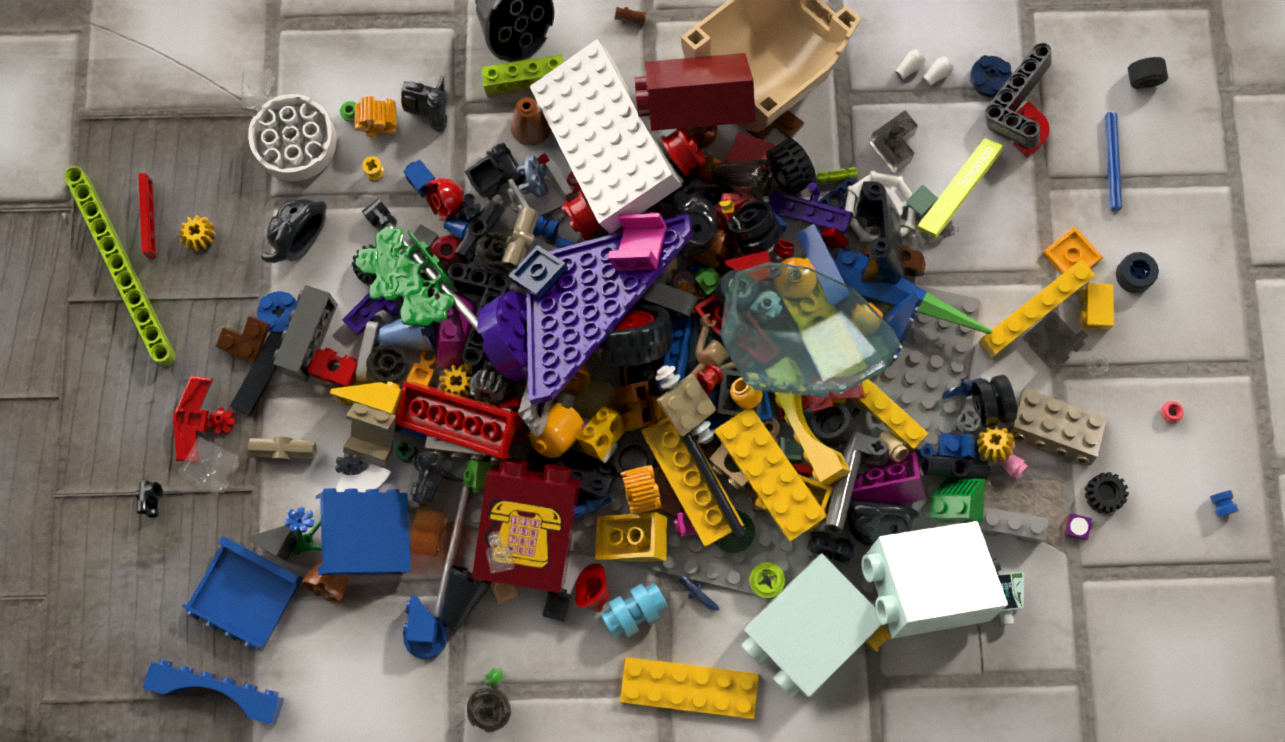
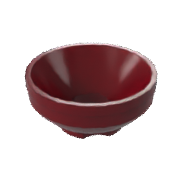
M451 235L439 237L430 247L431 252L440 260L447 273L452 264L466 263V260L456 254V250L462 241ZM446 245L453 248V252L449 256L441 254V249Z

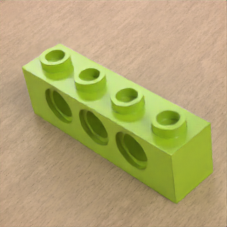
M562 54L481 67L486 96L531 89L530 86L564 63Z

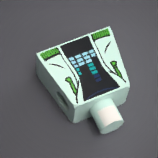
M1023 572L997 575L1008 604L999 613L1001 625L1014 624L1013 611L1023 609Z

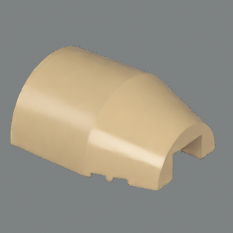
M728 0L681 36V46L685 58L746 53L754 80L756 122L739 123L737 125L748 131L759 132L827 79L858 27L861 18L847 5L835 13L822 0Z

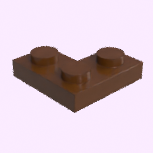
M787 110L762 131H746L756 138L765 140L775 128L787 138H793L804 126V122Z
M249 316L242 334L223 327L216 347L254 363L263 347L271 324L257 317Z

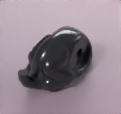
M694 180L682 184L672 196L673 218L689 214L691 218L692 237L678 252L684 261H687L690 256L701 254L715 243L718 234V218L714 206L698 193L686 194L689 190L696 189Z
M308 199L290 201L282 205L276 216L272 217L267 230L269 244L276 251L273 254L264 252L261 259L268 263H277L285 260L294 261L305 253L323 229L327 205L323 201L313 202Z
M850 501L847 511L849 531L857 541L870 547L881 536L910 532L914 519L919 517V512L908 506L864 501Z

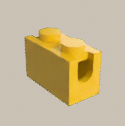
M1087 283L1086 288L1080 290L1079 302H1082L1079 321L1083 325V330L1109 331L1114 326L1113 284Z

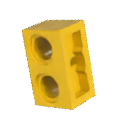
M602 406L576 437L586 454L602 461L611 450L613 444L624 434L625 430L619 412Z

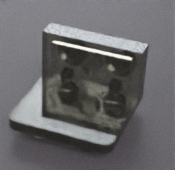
M1050 312L1023 336V341L1052 369L1056 364L1062 366L1070 358L1068 354L1072 350L1075 353L1085 345L1083 340L1088 335L1083 330L1075 334L1055 312Z

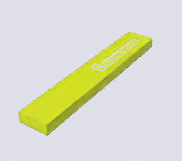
M984 138L918 224L919 231L934 238L938 237L1001 154L1003 145Z

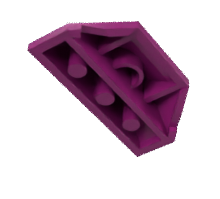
M430 287L431 297L435 292V290L432 289L433 287ZM459 291L454 292L476 316V303ZM439 294L436 295V300L440 298ZM453 305L447 310V320H443L440 323L433 321L437 370L452 369V365L459 369L463 364L462 354L472 329V325Z

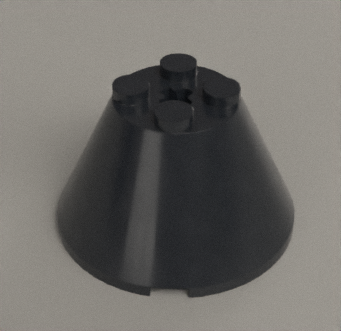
M475 0L476 14L487 47L498 59L508 62L525 60L536 53L547 40L545 36L549 27L553 26L555 10L553 0Z

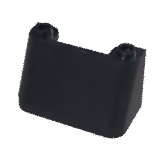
M863 181L855 206V217H863L867 221V227H877L878 238L872 240L869 245V258L865 269L861 271V282H898L902 279L905 272L898 209L881 183Z

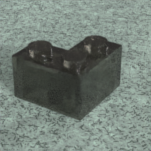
M906 110L874 131L869 141L894 174L911 163L915 154L905 141L915 135L918 125Z

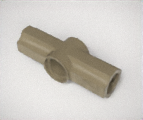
M522 207L516 224L511 229L506 241L508 246L501 265L509 271H513L523 261L525 253L529 250L534 238L532 233L539 214L530 207Z
M274 437L273 439L250 438L248 442V457L270 458L275 461L288 462L291 459L315 460L317 454L316 441Z

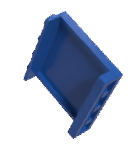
M326 488L315 496L316 499H320L322 565L318 566V576L403 575L411 572L407 493H400L399 489H389L386 492H379V489H367L365 492H358V489L351 488L345 489L344 492H337L336 488Z
M222 536L218 542L221 547L188 604H183L181 607L188 610L186 614L197 620L199 617L207 620L205 623L207 626L215 630L218 627L226 630L224 635L236 640L239 637L244 640V646L254 651L256 648L264 649L303 578Z

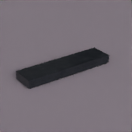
M270 332L230 405L231 408L249 417L251 416L277 369L273 364V356L275 351L280 349L282 344L281 336Z

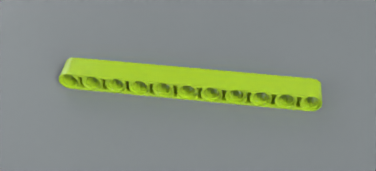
M73 166L68 168L65 172V180L151 358L163 367L171 366L176 358L175 352L90 178L79 167ZM78 176H81L78 181H75ZM89 193L88 197L83 199V196ZM98 210L94 216H91L92 212ZM106 227V230L99 234L100 230ZM111 245H115L113 250L108 251ZM123 262L122 267L119 268V269H116L117 265H118L119 263ZM128 280H132L131 284L125 287V283ZM140 297L139 303L133 305L134 300ZM149 315L148 321L142 323V319ZM158 333V337L151 341L152 335ZM167 351L166 356L163 359H159L160 354Z

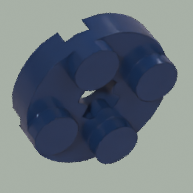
M984 55L974 63L970 71V82H972L977 93L986 97H994L1011 77V65L997 56ZM991 72L996 78L989 80L988 75L985 74Z

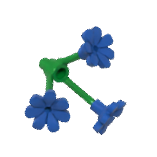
M298 507L297 512H295V510L289 509L287 511L289 518H285L284 523L286 526H289L291 532L295 533L297 531L298 536L292 552L298 555L306 550L322 551V546L313 545L314 540L312 538L321 526V519L314 526L315 521L311 519L313 517L312 510L305 512L303 507ZM308 527H313L308 534L303 535V533L307 531Z

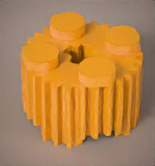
M371 96L361 97L360 102L355 105V130L366 132V136L372 138L378 137V133L389 135L396 133V101L391 98H386V102H384L383 100H374V97Z
M652 465L621 473L622 481L625 484L627 502L632 515L661 508L658 485L655 484Z

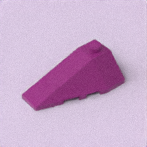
M916 452L908 453L907 457L900 462L889 458L888 463L879 467L870 466L869 471L862 474L858 473L851 500L895 503L915 502L925 499ZM835 482L832 484V487H833V488H832V494H833Z

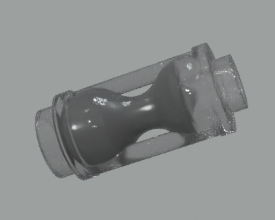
M953 216L937 238L932 239V236L919 231L917 227L912 229L910 239L914 246L917 245L918 248H922L955 235V232L959 231V227Z

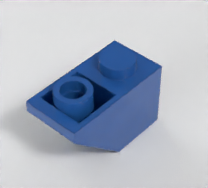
M411 595V599L407 600L406 614H409L408 623H404L403 636H406V641L436 644L437 619L416 595Z

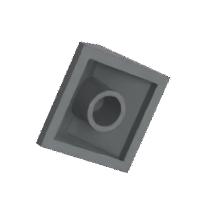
M722 369L723 382L720 383L717 413L733 418L745 409L739 407L730 395L732 384L740 377H751L757 382L763 392V375ZM761 401L757 406L753 408V410L759 418L761 410Z
M284 525L249 536L248 541L287 561L298 536L297 531L293 533L290 531L289 526Z

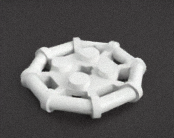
M870 171L869 175L854 185L848 186L845 210L853 213L850 226L860 238L859 241L872 242V240L878 238V235L869 234L871 230H878V228L867 227V221L860 216L866 225L864 230L856 220L855 211H853L855 198L858 199L863 181L893 184L890 189L887 187L885 189L898 209L900 227H902L901 237H904L909 232H914L916 228L914 226L916 212L906 204V201L913 193L902 180L903 177ZM897 188L906 198V201L901 202L896 195L895 190ZM909 207L907 221L901 219L903 208Z

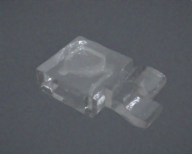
M500 531L490 533L489 543L492 549H487L486 553L491 573L512 570L514 563L510 545H502Z

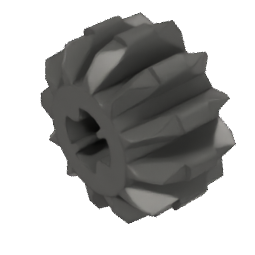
M487 369L484 371L478 370L470 381V394L474 395L475 399L482 400V402H488L489 404L493 402L499 403L506 395L507 380L502 378L501 374H496L494 371L489 372Z

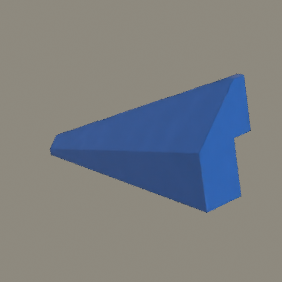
M916 290L883 316L882 320L884 323L879 328L877 335H883L892 353L889 357L890 360L896 361L898 353L902 348V343L908 335L925 293Z

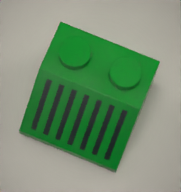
M945 479L932 495L930 518L942 523H982L986 480Z

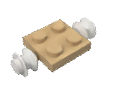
M663 366L657 371L658 375L655 379L663 381L661 388H670V390L658 398L657 402L680 436H684L692 430V435H698L697 443H709L714 438L715 429H709L710 421L703 420L715 412L716 408L694 374H689L678 383L680 375L673 374L675 367Z

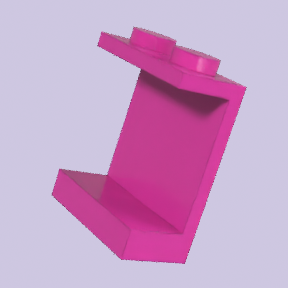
M660 213L619 215L618 219L624 228L619 251H610L608 256L615 271L657 270L667 228Z

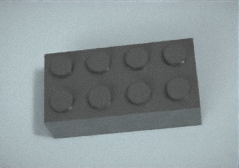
M305 285L304 290H301L298 294L296 309L292 310L290 314L288 329H285L282 334L280 349H277L274 353L273 364L284 375L307 382L310 376L308 373L309 366L317 348L320 349L338 304L329 292Z

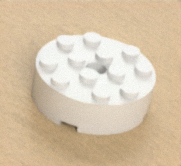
M282 95L266 102L256 117L252 118L248 133L251 150L261 166L272 176L286 181H301L317 175L330 163L336 150V131L327 112L321 105L303 95Z

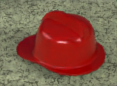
M594 563L585 567L577 578L575 604L578 607H586L589 610H595L600 613L603 610V605L610 597V591L606 585L605 568L601 564Z

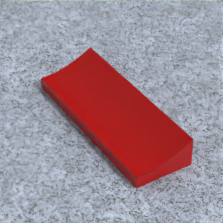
M404 381L395 424L492 456L507 458L510 444L522 418L516 412L421 383Z

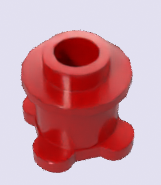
M708 365L704 372L699 371L697 373L696 379L705 393L709 395L712 393L711 389L716 384L723 382V372L717 366Z

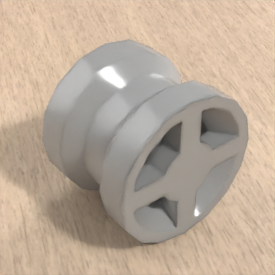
M973 410L964 411L957 419V429L963 434L974 433L981 424L979 414Z

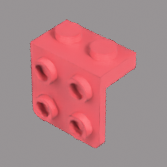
M739 132L736 135L730 153H727L724 170L748 177L754 181L764 182L769 168L766 152L776 145Z

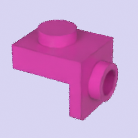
M677 513V519H674L676 533L680 532L681 538L697 535L686 513Z

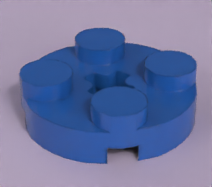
M282 291L272 292L260 299L257 316L259 319L271 324L270 332L283 334L284 330L288 329L290 314L292 310L296 309L298 302L290 293ZM278 308H281V310H285V312L282 313L281 317L278 318L277 315L274 314V312Z

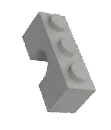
M983 507L982 523H978L982 534L993 536L1010 535L1018 537V540L1040 544L1046 540L1049 518Z

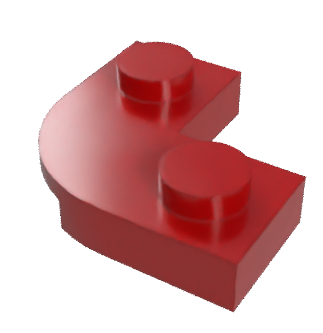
M1029 101L1016 113L1039 124L1041 141L1034 148H1027L1016 142L1013 143L1026 158L1030 157L1044 144L1050 132V126L1046 117Z

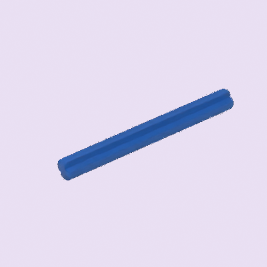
M1108 112L1105 115L1109 207L1111 211H1120L1122 209L1118 117L1116 112Z

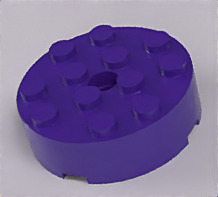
M511 291L483 306L478 315L477 329L478 334H482L485 343L482 347L496 369L511 380H525L526 382L528 381L526 295Z

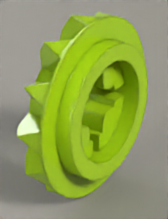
M770 562L760 563L754 567L750 574V586L758 596L764 598L775 597L784 588L785 576L781 568L776 564ZM762 572H764V574H766L767 577L776 576L771 581L772 589H770V587H768L767 584L759 585V583H761V581L764 579Z

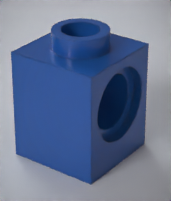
M420 159L408 164L403 171L408 182L421 197L429 191V186L425 188L426 183L435 179Z

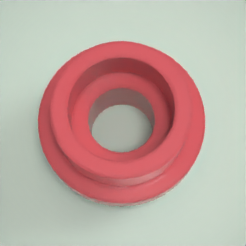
M1169 401L1162 406L1161 415L1167 422L1175 423L1182 419L1184 410L1178 402ZM1169 409L1174 410V416H1171L1169 414Z

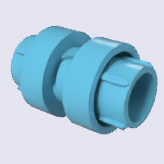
M640 584L630 590L631 598L623 601L619 596L608 602L611 608L602 612L601 616L613 638H617L624 633L629 638L639 632L637 627L639 623L646 620L650 626L661 619L659 613L666 610L668 605L656 584H651L646 588Z

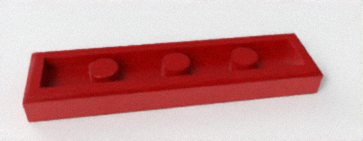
M138 173L142 253L148 259L156 258L153 180L146 173Z

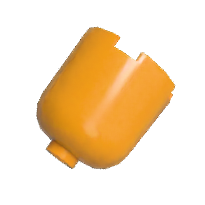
M561 403L553 404L543 432L539 436H535L530 430L531 444L539 454L548 458L559 457L577 441L576 437L581 433V426L584 422L572 407L567 409L561 406Z

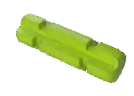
M857 168L829 170L828 173L826 171L818 172L817 182L818 184H825L827 181L833 183L845 181L848 178L857 179Z

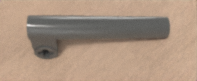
M854 432L849 440L845 442L842 455L851 472L835 482L825 523V530L829 533L840 534L842 532L860 462L871 466L880 465L887 451V444L884 440Z

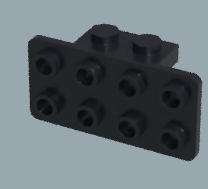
M532 446L525 459L528 471L544 473L545 465H559L570 468L572 470L571 478L581 479L577 504L581 503L584 493L603 499L616 474L614 465L603 463L596 458L570 448L559 457L548 458L539 454Z

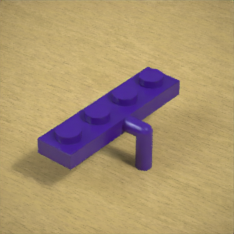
M814 182L808 185V189L812 193L809 200L773 190L769 204L775 214L809 224H816L827 229L837 228L841 233H847L853 213L818 203L821 191Z
M368 293L342 321L359 336L365 330L369 321L373 322L376 313L386 309L396 316L399 313V309L393 300H386L384 297L370 299V293Z

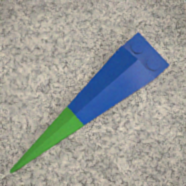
M846 247L841 248L835 262L853 296L896 306L917 290L925 293L917 313L986 334H992V330L903 277L900 281L894 283H862L861 271L865 269L869 257Z

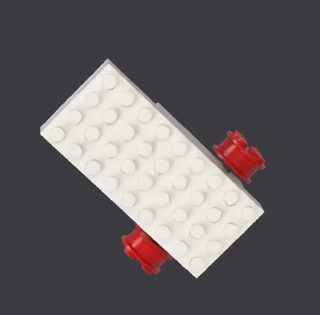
M598 39L530 86L582 189L578 193L579 196L571 202L566 200L561 207L564 213L570 217L571 221L569 224L576 233L579 231L585 241L593 240V235L600 230H607L611 234L622 226L618 219L619 215L641 214L681 187V183L684 181L675 164L684 175L688 176L690 174L689 170L698 164L703 166L707 160L703 151L698 149L697 145L699 144L693 134L689 133L687 128L676 129L668 136L662 135L660 139L656 131H651L649 117H638L635 97L631 94L609 52Z

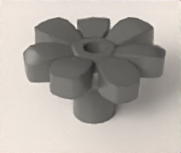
M349 453L343 455V458L337 457L336 459L337 465L335 470L337 473L357 475L359 470L363 468V462L360 461L358 455L351 456Z

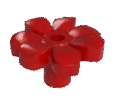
M223 407L217 408V414L211 412L209 418L212 419V421L208 422L209 428L214 429V433L218 435L222 433V430L226 434L230 433L231 428L229 426L236 424V420L232 418L234 413L231 410L225 412Z

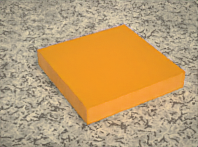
M1075 226L1042 253L1061 275L1081 259L1089 268H1092L1103 258Z

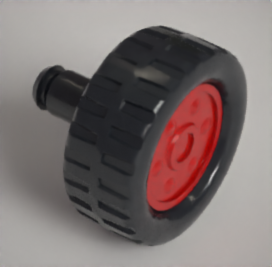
M635 303L616 327L608 333V336L588 360L603 366L619 367L622 386L642 382L641 365L660 359L672 348V327L668 311L654 304Z

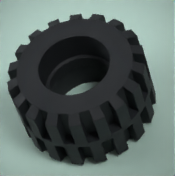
M787 138L767 150L768 166L778 184L789 195L795 196L808 188L809 183L816 182L815 169L809 156L794 139Z

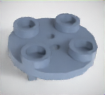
M535 155L526 157L524 165L517 167V172H520L521 176L526 175L527 183L520 185L519 191H522V194L533 193L538 198L547 195L549 190L544 176L547 175L544 164L539 165Z

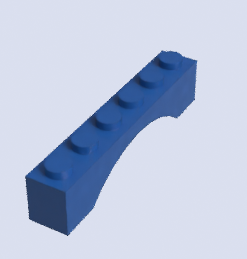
M161 659L159 663H150L143 689L172 695L190 688H212L232 698L244 710L249 719L271 725H276L284 701V698L278 697L279 692L266 689L265 693L256 691L258 686L244 683L243 687L235 685L236 680L223 677L222 681L214 679L215 674L202 671L201 675L193 673L194 668L181 665L180 669L172 667V662Z

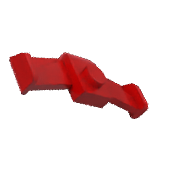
M190 376L179 404L174 411L172 423L174 425L176 461L200 464L197 431L206 432L209 411L201 410L211 383H213L214 379Z
M820 377L810 380L808 385L801 390L803 411L811 407L813 413L835 407L833 399L866 398L861 377L834 379ZM778 406L780 418L783 422H786L784 418L786 414L783 408Z

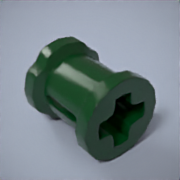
M402 440L395 447V453L405 463L413 462V456L418 453L416 447L408 440ZM408 447L411 452H407L405 456L402 451H406Z

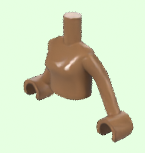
M710 314L703 315L700 319L703 327L695 350L699 365L691 374L697 377V373L699 371L704 372L708 365L717 366L721 370H730L736 367L743 369L752 367L753 361L747 365L744 364V359L747 355L739 357L737 361L721 365L729 357V353L716 340H712L704 348L709 327L714 326L716 320L708 324L706 319Z

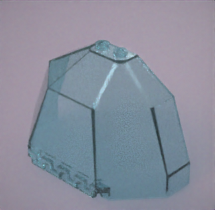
M774 262L760 264L736 272L726 294L720 335L729 356L745 384L752 386L753 390L769 392L771 389L772 392L789 394L791 391L792 394L809 396L811 394V396L825 398L828 397L830 392L841 394L888 368L900 346L894 330L854 288L809 267Z

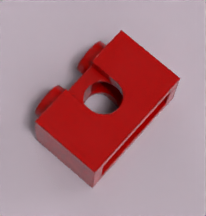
M317 348L308 373L312 377L339 387L353 386L356 380L357 359L345 355L343 358L336 356L337 352L330 348H325V350ZM334 363H340L336 371H331Z

